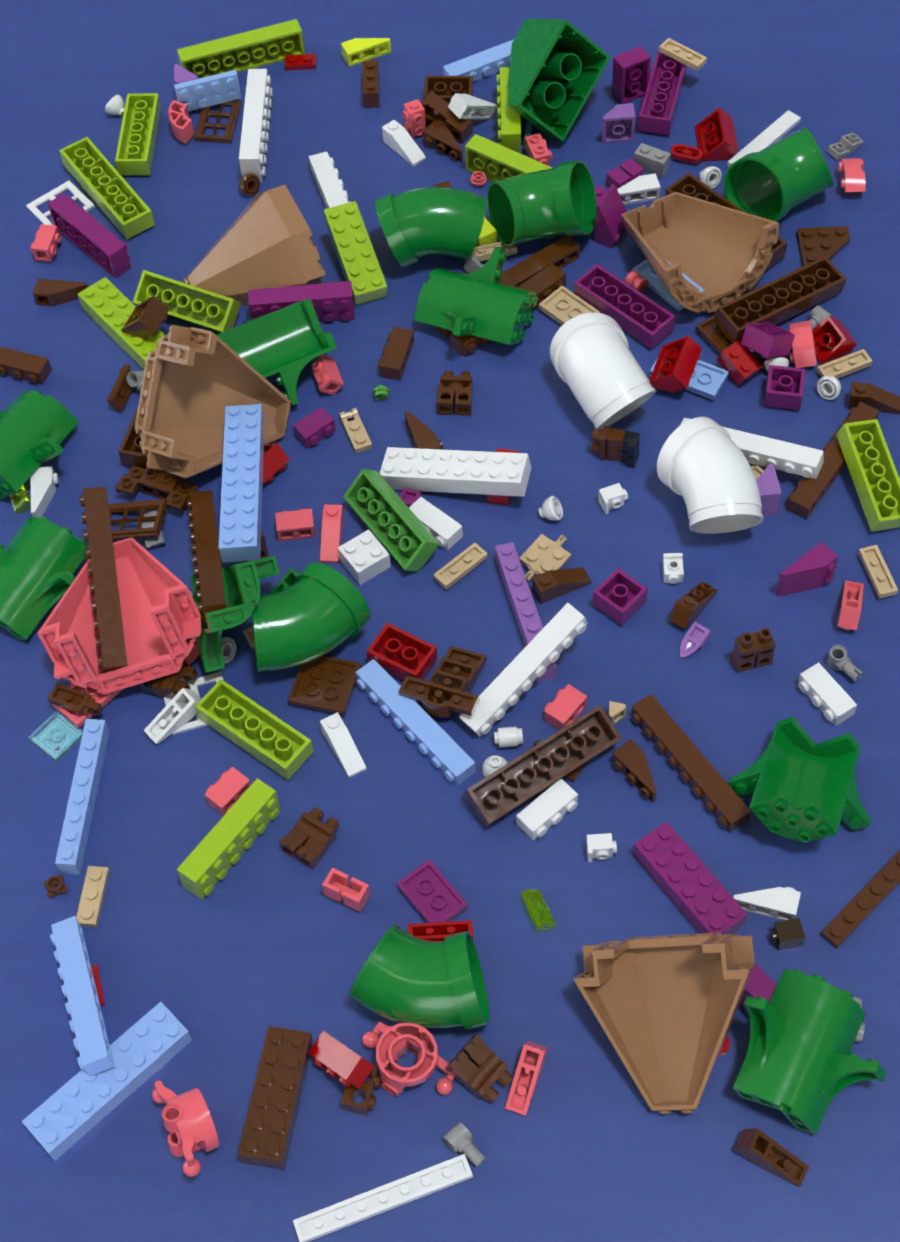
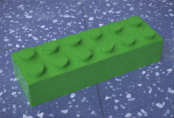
M362 469L344 494V499L405 570L419 572L440 543L378 471Z

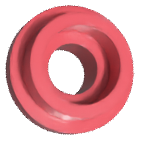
M476 171L472 174L470 181L474 186H483L487 182V177L483 172Z

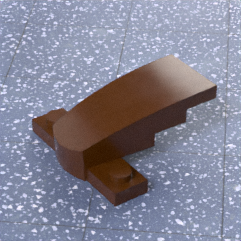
M450 646L445 658L442 657L438 668L434 669L429 682L406 675L399 689V694L403 697L421 701L424 710L436 717H450L455 711L473 716L480 699L478 695L469 692L487 660L486 655Z

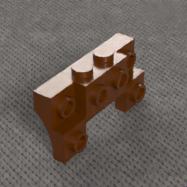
M132 465L127 475H122L115 487L117 493L121 491L129 494L130 497H133L140 488L143 494L166 499L167 508L178 509L180 513H182L187 505V499H191L190 492L199 491L198 485L182 481L180 476L163 470L149 469L147 467L144 469Z

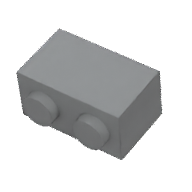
M643 143L640 144L634 153V161L644 168V172L649 174L656 173V176L663 178L670 168L671 153Z

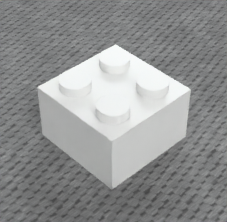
M370 530L338 547L339 561L359 585L391 567L390 554Z

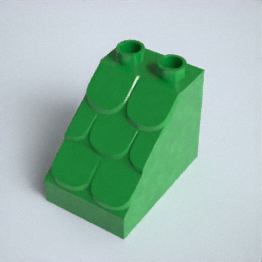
M525 19L512 42L507 105L553 141L563 142L611 56L566 19Z

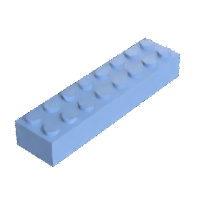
M162 1002L158 1003L110 1045L115 1067L89 1076L85 1069L81 1070L22 1121L23 1124L51 1158L56 1161L192 1041L189 1031Z

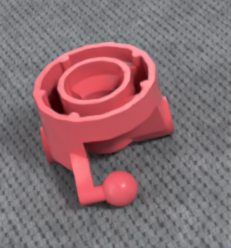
M378 1022L373 1031L364 1034L362 1038L363 1045L370 1049L376 1047V1063L380 1070L381 1081L383 1082L381 1086L388 1093L398 1096L405 1087L416 1086L425 1082L433 1074L435 1067L447 1075L437 1081V1091L442 1095H447L453 1090L452 1081L455 1077L445 1069L448 1063L438 1055L435 1039L425 1027L413 1023H399L390 1027L382 1022ZM408 1049L418 1057L417 1063L412 1067H401L398 1065V1060L407 1053Z
M158 1080L154 1084L155 1088L152 1092V1098L156 1103H165L167 1105L162 1111V1117L166 1130L170 1132L167 1138L170 1152L175 1157L184 1156L186 1161L183 1164V1172L189 1177H194L199 1174L201 1164L197 1159H194L193 1152L201 1149L209 1152L219 1147V1140L212 1117L198 1088L176 1095Z

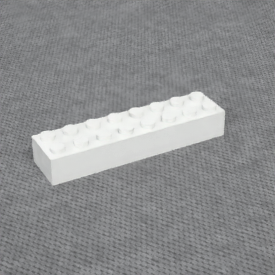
M248 69L239 163L242 176L248 173L258 176L260 183H262L263 176H266L264 164H267L265 153H268V144L266 142H269L267 130H270V121L268 119H271V110L269 108H272V99L270 97H273V88H270L271 76L268 75L267 69Z
M387 447L379 474L393 490L408 488L427 492L524 497L532 467L528 453Z

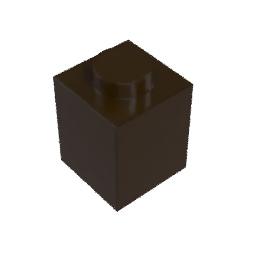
M800 918L775 922L773 930L770 931L772 943H776L778 950L800 947L804 944L805 934Z

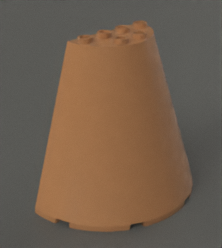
M678 192L654 200L649 208L646 205H642L621 214L625 228L672 297L686 309L698 313L700 311L715 312L717 307L740 297L746 290L750 291L768 267L773 253H771L772 246L777 243L779 233L778 222ZM682 273L704 289V291L700 292L698 288L683 277Z

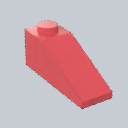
M324 504L320 563L339 564L338 547L341 546L344 524L342 505Z
M845 580L837 627H841L844 630H857L862 609L864 584Z
M527 1041L524 1044L505 1109L527 1115L549 1047Z

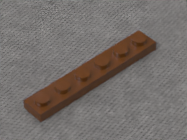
M900 850L821 932L820 936L833 947L838 949L900 883Z

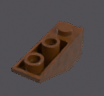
M433 121L423 131V144L462 163V148L449 129Z
M38 278L33 296L36 305L56 306L78 300V293L88 288V284L85 282Z
M700 582L676 601L669 620L686 629L698 618L718 590L708 583Z
M630 739L613 752L612 765L617 771H621L626 776L627 781L631 785H635L640 790L644 798L654 803L656 800V789L645 753Z

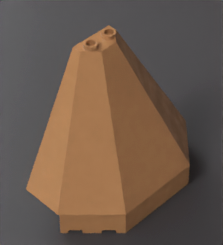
M282 185L257 194L183 281L186 284L241 302L240 306H249L248 290L321 284L322 276L326 274L319 260L321 259L317 247L313 244L311 230L286 185Z
M171 325L168 335H163L156 344L157 348L155 351H150L147 355L135 422L136 434H140L141 437L139 443L142 453L147 456V468L166 470L168 473L188 478L223 463L225 406L262 404L265 417L264 445L285 436L291 401L212 331Z
M715 932L625 938L623 941L613 940L594 945H582L585 972H582L573 980L650 1109L658 1111L659 1114L672 1113V1110H681V1113L694 1112V1109H697L756 964L752 936H740V934L722 935V933Z

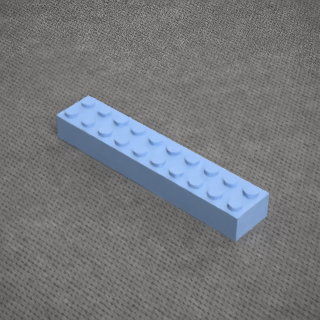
M262 404L225 406L219 552L222 563L260 559L265 425Z

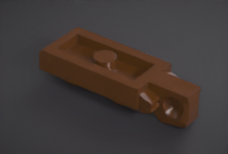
M58 683L47 699L51 704L80 714L88 715L90 712L100 716L103 711L101 704L95 702V698L91 697L90 694Z

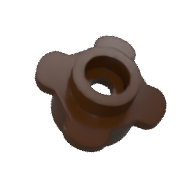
M62 875L52 876L44 882V886L48 889L47 895L50 898L67 892L68 888L64 885V877Z

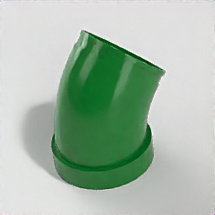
M806 127L759 152H753L738 159L728 168L724 178V194L728 201L745 213L775 222L786 216L790 209L823 192L825 189L834 186L830 170L822 152Z
M581 160L564 162L556 168L493 181L488 187L487 205L490 221L497 230L499 241L506 247L564 234L570 237L588 235L595 227L597 205L595 187L588 167Z
M427 187L405 191L397 195L393 193L376 199L375 206L387 242L399 264L406 268L420 262L421 257L428 255H447L454 258L457 257L463 261L467 260L473 252L482 230L486 212V199L484 196H478L475 193L461 189Z
M312 562L294 579V585L274 594L260 596L258 604L252 612L257 671H276L303 665L329 653L348 637L356 636L371 618L369 606L359 590L335 569L322 563Z
M394 924L381 938L368 957L349 993V997L358 1001L360 1005L379 1016L398 1023H413L425 1028L464 1026L466 1030L489 1025L490 1023L489 1003L484 976L474 941L468 931L445 936L444 941H427L417 938L407 931H403Z

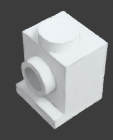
M620 483L599 489L598 501L605 514H608L610 509L621 507L624 505L625 500L628 499V494L625 489H622Z
M682 553L663 554L664 583H683Z
M612 833L587 835L588 862H592V858L605 860L612 857L613 853H617L616 841H612Z

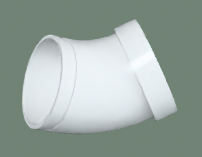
M602 313L578 315L563 324L554 335L550 346L552 364L559 377L568 384L587 417L594 424L595 429L602 430L604 426L612 425L637 409L655 394V388L651 386L649 379L629 350L627 338L621 327L610 316Z
M697 417L680 425L668 437L658 456L657 474L662 483L683 497L687 507L688 519L690 521L689 529L691 531L703 534L729 533L752 528L763 522L761 497L755 475L744 454L731 440L730 434L726 429L711 418Z

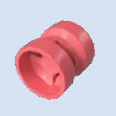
M636 271L630 272L625 279V283L641 293L648 286V280L645 277H640Z

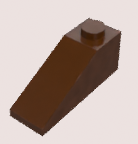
M851 383L848 409L852 410L853 407H857L860 402H863L882 413L900 414V396L870 383Z
M405 411V423L414 447L418 449L443 450L441 439L438 440L436 434L409 411Z
M583 567L550 570L532 577V590L540 604H543L589 585L592 581Z
M758 1128L743 1129L734 1147V1150L750 1162L797 1187L801 1186L809 1169L808 1165Z

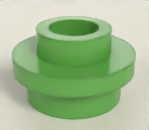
M378 385L372 390V394L377 400H385L390 394V389L384 385Z

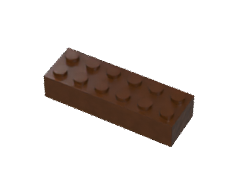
M268 1026L238 1151L241 1163L285 1170L310 1060L308 1052L314 1042L310 1032Z

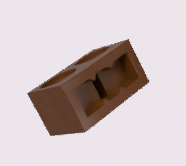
M374 1066L369 1074L371 1079L364 1082L360 1089L353 1084L350 1087L345 1086L341 1100L342 1110L368 1116L370 1109H374L376 1103L374 1093L376 1088H380L381 1076L377 1066ZM358 1096L365 1097L362 1103L354 1102V1099Z

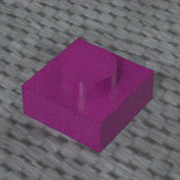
M404 488L400 495V498L408 507L422 497L421 492Z

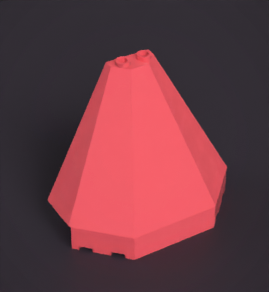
M132 537L113 543L127 666L103 673L102 667H98V656H101L100 649H96L95 638L99 637L98 631H94L93 619L97 618L96 613H92L91 601L95 600L94 595H90L89 583L93 582L92 577H88L87 565H90V559H88L37 633L52 662L55 663L54 678L59 680L64 678L70 680L71 684L83 688L88 686L97 689L98 693L108 694L179 672L184 659L188 657L196 638L200 636L201 614L188 587Z

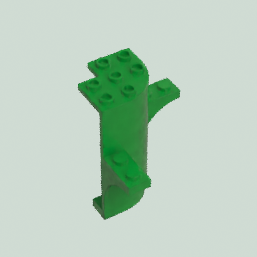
M494 247L487 263L475 272L463 274L446 269L432 270L428 275V282H424L421 288L414 321L450 330L456 336L473 335L508 345L520 344L525 337L524 326H529L534 319L533 308L538 301L537 292L499 283L503 276L502 265L506 261L507 253L505 252L506 248Z
M304 299L266 315L243 321L242 325L216 335L264 378L277 374L275 377L279 387L282 386L284 392L282 394L291 401L290 405L299 403L296 386L299 374L304 366L312 359L337 349L332 333L322 331L310 299Z
M26 391L17 396L0 413V500L17 492L42 463L60 455L64 450L60 446L61 442L79 423L64 405L50 395L45 397L41 395L40 391Z
M41 516V518L33 517L26 519L5 549L0 543V625L19 640H27L43 616L63 597L76 578L73 574L86 557L85 548H88L86 542L74 537L69 528L65 526L61 528L52 523L48 518Z
M275 555L222 568L226 608L205 613L207 621H203L202 613L201 634L196 638L205 673L225 668L221 648L222 631L240 625L252 615L251 613L258 604L260 597L259 579L280 574ZM191 575L190 579L194 592L192 597L198 608L195 575Z
M794 717L776 723L767 749L760 758L746 770L730 777L728 780V785L739 797L754 793L749 806L751 811L770 832L788 839L809 842L835 835L838 832L841 818L852 831L868 827L871 824V819L860 801L855 781V768L861 746L850 733L816 744Z
M784 969L770 1003L760 996L756 998L746 997L744 1005L750 1018V1041L746 1058L733 1089L741 1098L780 1110L797 1129L816 1135L829 1104L841 1090L851 1084L865 1080L884 1082L886 1072L878 1061L870 1058L863 1060L856 1054L850 1053L866 1015L860 1004L852 998L853 995L843 989L840 990L825 982V979L817 974L809 976L798 969H793V971Z

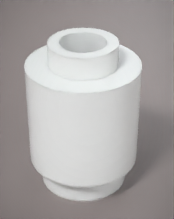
M517 726L498 728V732H494L495 744H499V748L516 747L518 744H523L522 728H517Z

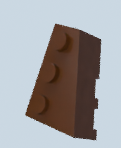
M431 91L421 102L425 109L426 128L433 121H436L446 126L455 140L461 144L473 133L472 120L459 119L448 108L449 103Z

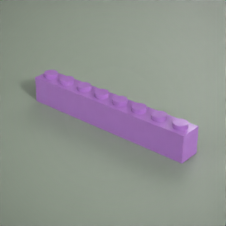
M510 542L495 546V559L526 647L543 629L514 543ZM556 663L549 664L545 673L541 677L536 678L537 683L556 678Z

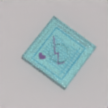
M56 711L28 738L34 745L58 762L82 739L83 731Z

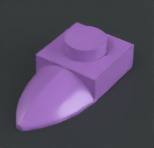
M695 621L681 642L680 658L687 657L698 648H702L712 634L711 630Z

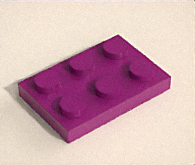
M430 859L396 883L399 890L427 923L449 922L468 908L466 901Z

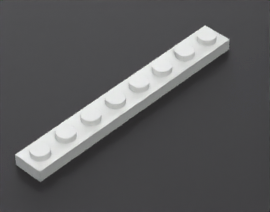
M463 1154L293 1220L299 1242L312 1241L473 1178V1174L466 1156Z

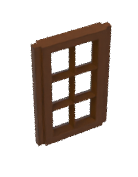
M237 99L217 104L220 105L219 112H210L211 106L202 108L194 140H197V142L231 143L242 101ZM223 106H232L230 113L222 112ZM209 116L217 117L215 124L207 123ZM220 117H229L227 124H218ZM205 128H214L213 134L204 135ZM217 128L226 129L224 136L215 135Z
M166 499L108 504L110 519L112 513L124 512L122 519L110 520L111 524L121 523L119 530L112 531L113 540H124L131 537L133 539L151 538L160 535L167 509ZM158 509L156 516L144 517L146 510ZM141 511L140 517L127 518L128 512ZM155 521L153 527L141 528L142 522ZM138 522L136 529L124 530L125 523Z

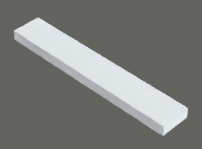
M788 110L731 158L727 166L730 167L731 164L747 154L759 152L776 143L800 123L801 117Z

